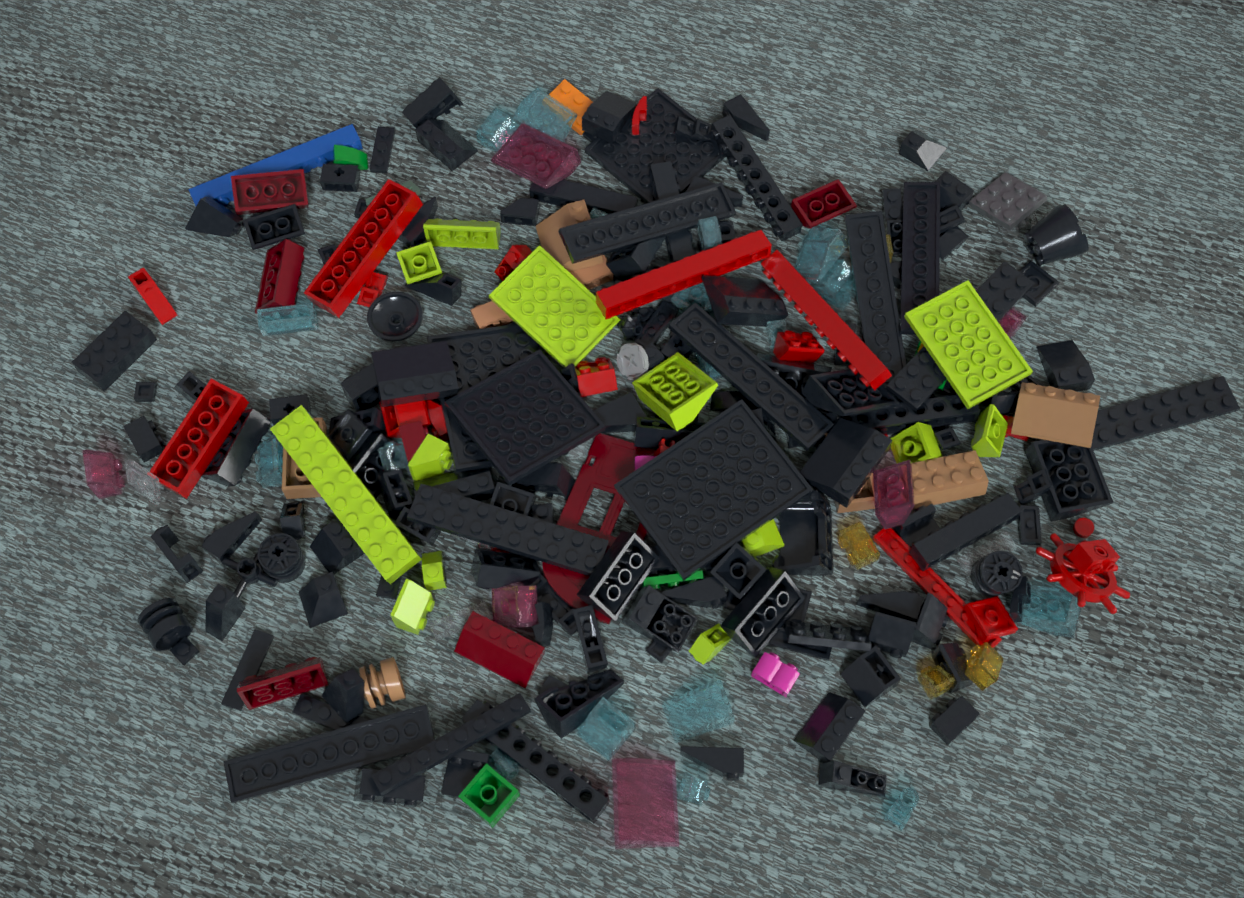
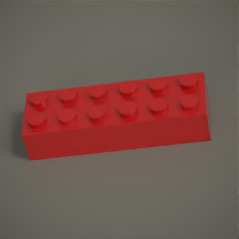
M211 378L147 476L187 499L249 404L247 399L242 394Z

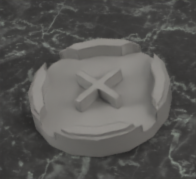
M627 343L621 346L616 358L617 366L621 374L628 377L627 379L637 380L648 371V356L642 346L637 343Z

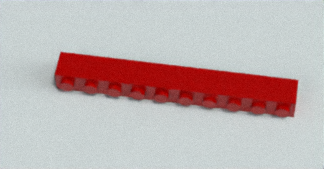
M762 230L750 232L740 238H734L729 242L718 244L711 249L687 256L682 260L669 263L658 269H652L650 272L637 275L624 282L621 281L608 288H602L596 292V304L604 318L609 319L703 282L701 278L703 275L721 276L770 257L772 244Z
M778 250L774 251L770 257H767L760 263L765 269L762 271L769 280L771 278L774 280L773 285L779 291L782 289L785 292L783 294L789 302L793 301L795 303L794 308L800 314L804 313L806 315L804 319L810 326L814 324L817 327L815 331L821 338L825 336L828 339L826 343L832 350L836 348L839 351L837 353L839 358L843 362L848 361L850 363L848 366L855 375L859 373L862 376L860 380L866 387L870 385L875 391L892 376L888 368Z

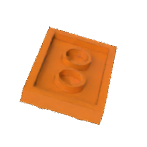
M564 79L543 100L542 105L578 134L583 135L585 131L582 130V117L593 101Z

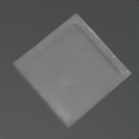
M132 459L127 460L125 468L128 486L155 506H158L161 502L159 478Z

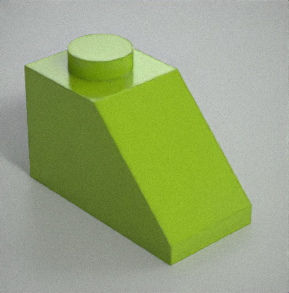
M442 551L422 554V572L426 590L447 588Z
M720 623L701 633L688 651L696 661L703 665L712 660L731 640L720 626Z

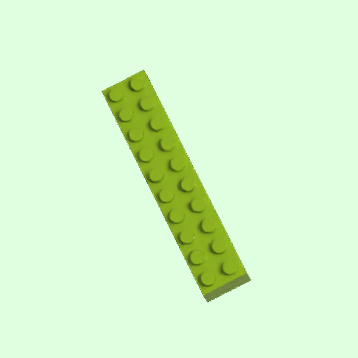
M302 405L270 428L388 583H393L422 560Z

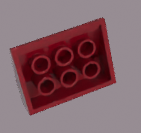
M310 657L305 662L299 664L291 663L283 669H271L260 676H248L239 682L237 693L248 710H252L327 686L329 683L321 657Z

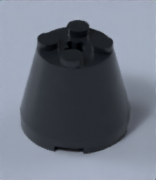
M1066 204L1054 207L1029 231L1023 234L1025 241L1028 243L1025 247L1030 255H1035L1034 258L1038 266L1080 256L1089 250L1086 234H1082L1078 224L1079 220Z

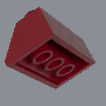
M285 239L267 250L255 314L286 315L294 310L296 305L295 297L299 289L298 280L301 276L300 269L304 260V247Z
M472 611L462 629L454 652L526 689L545 654V647Z

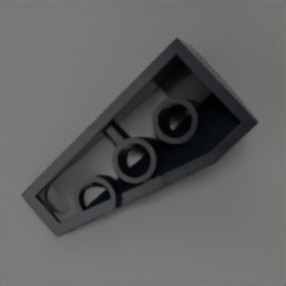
M610 669L590 675L587 680L577 683L575 680L571 681L569 685L558 688V686L551 687L535 697L534 700L548 727L562 739L577 729L624 684V680Z

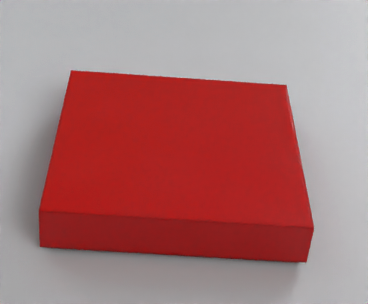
M998 596L967 603L963 607L983 641L1013 634L1018 630Z

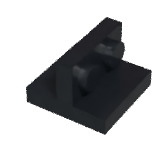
M933 504L927 507L923 505L912 510L907 505L886 517L894 531L911 548L913 546L912 543L916 539L928 537V534L934 529L940 530L933 519L936 512Z

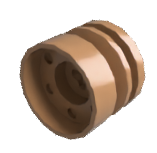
M394 657L381 660L380 671L376 670L373 663L369 664L371 674H368L365 666L359 668L360 677L365 681L364 697L369 702L371 709L377 707V697L380 704L385 705L384 695L386 694L389 695L392 702L406 698Z

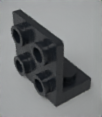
M463 750L449 758L441 794L458 797L486 763L490 766L491 759L489 754Z

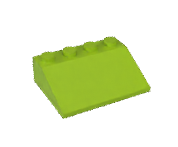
M678 352L632 382L639 399L676 431L684 428L695 419L718 387L716 381Z

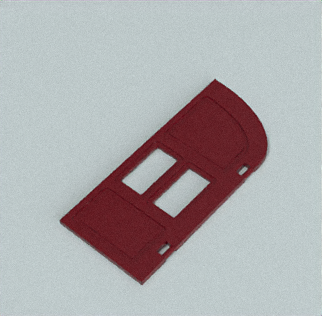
M602 433L596 435L556 525L609 540L607 552L617 538L611 536L625 503L615 489L614 484L635 471L636 456H654L656 450L636 447L632 442ZM595 458L593 466H589L591 459ZM594 488L615 494L599 532L578 525ZM640 523L636 535L644 542L648 532ZM542 562L546 580L559 597L575 609L588 606L576 594L589 576ZM594 609L596 620L610 625L611 619Z

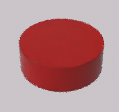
M1079 518L1073 525V531L1078 537L1087 538L1093 533L1094 524L1088 518Z

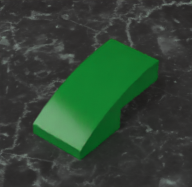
M333 146L334 163L358 165L359 170L368 169L366 153L347 146Z

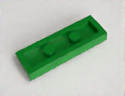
M697 571L684 581H687V584L703 579V571ZM679 574L647 577L643 581V587L649 585L654 589H659L661 584L675 587L680 586L679 582L684 581Z

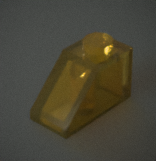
M939 665L933 668L931 666L925 667L920 671L921 674L917 679L930 700L948 692L955 681L953 676Z

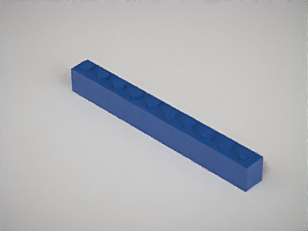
M353 124L188 190L195 206H197L201 198L206 196L222 206H226L229 202L234 201L231 176L304 169V173H308L313 168L322 167L323 164L333 161L334 145L347 146L357 150H361L363 147Z

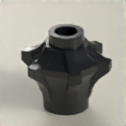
M640 314L619 317L620 321L617 327L622 331L625 340L628 341L630 338H636L642 333L645 324L641 322Z

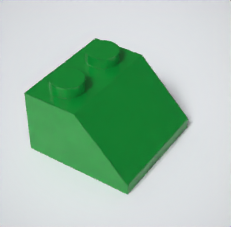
M486 763L458 797L493 829L519 798L520 793L518 789Z

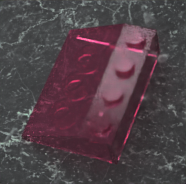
M522 123L494 155L491 162L547 189L570 176L580 165L581 160L576 148Z
M641 758L612 759L615 849L679 847L675 761Z

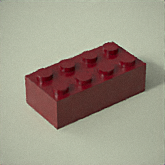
M304 169L231 176L235 212L237 215L270 212L293 204L296 205L297 209L309 208Z

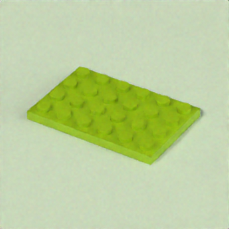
M540 245L489 294V298L564 368L571 363L576 367L577 363L582 361L620 321L617 316L605 319L596 304V296Z
M969 280L904 315V318L967 409L1026 378L1033 372Z

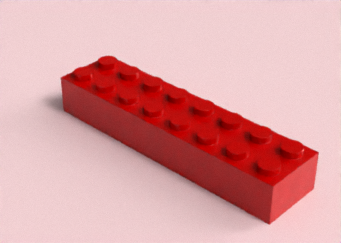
M388 179L304 292L307 298L313 304L340 318L422 207L423 203L418 195Z

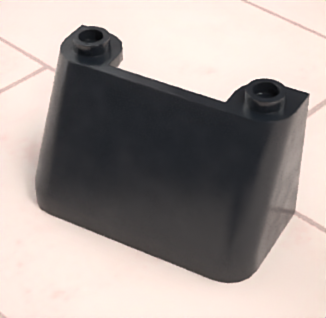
M815 490L776 517L780 523V536L785 546L780 548V555L775 556V559L772 561V567L786 571L788 575L827 576L833 574L831 506L829 501L818 490Z

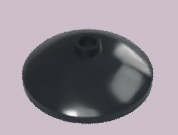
M389 292L379 296L370 305L367 313V322L373 334L382 340L391 342L411 337L419 329L423 320L420 303L412 295L404 292Z

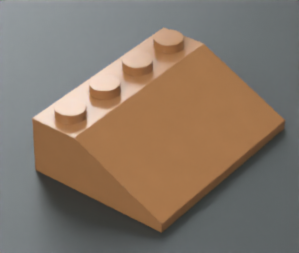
M585 200L566 204L535 226L541 247L568 272L603 263L601 255L572 264L558 232L560 228L591 220Z
M1022 382L1011 434L1091 448L1100 396L1092 393H1081L1074 390H1064L1052 386Z

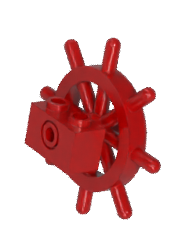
M1052 533L1050 539L1057 547L1054 553L1042 547L1036 548L1038 555L1050 560L1052 574L1047 576V581H1058L1065 590L1077 597V605L1079 607H1084L1086 601L1091 603L1102 602L1111 614H1115L1117 608L1109 597L1114 593L1124 599L1130 598L1128 591L1117 586L1116 577L1113 572L1118 570V566L1115 563L1120 556L1106 539L1083 540L1078 544H1064L1056 533Z

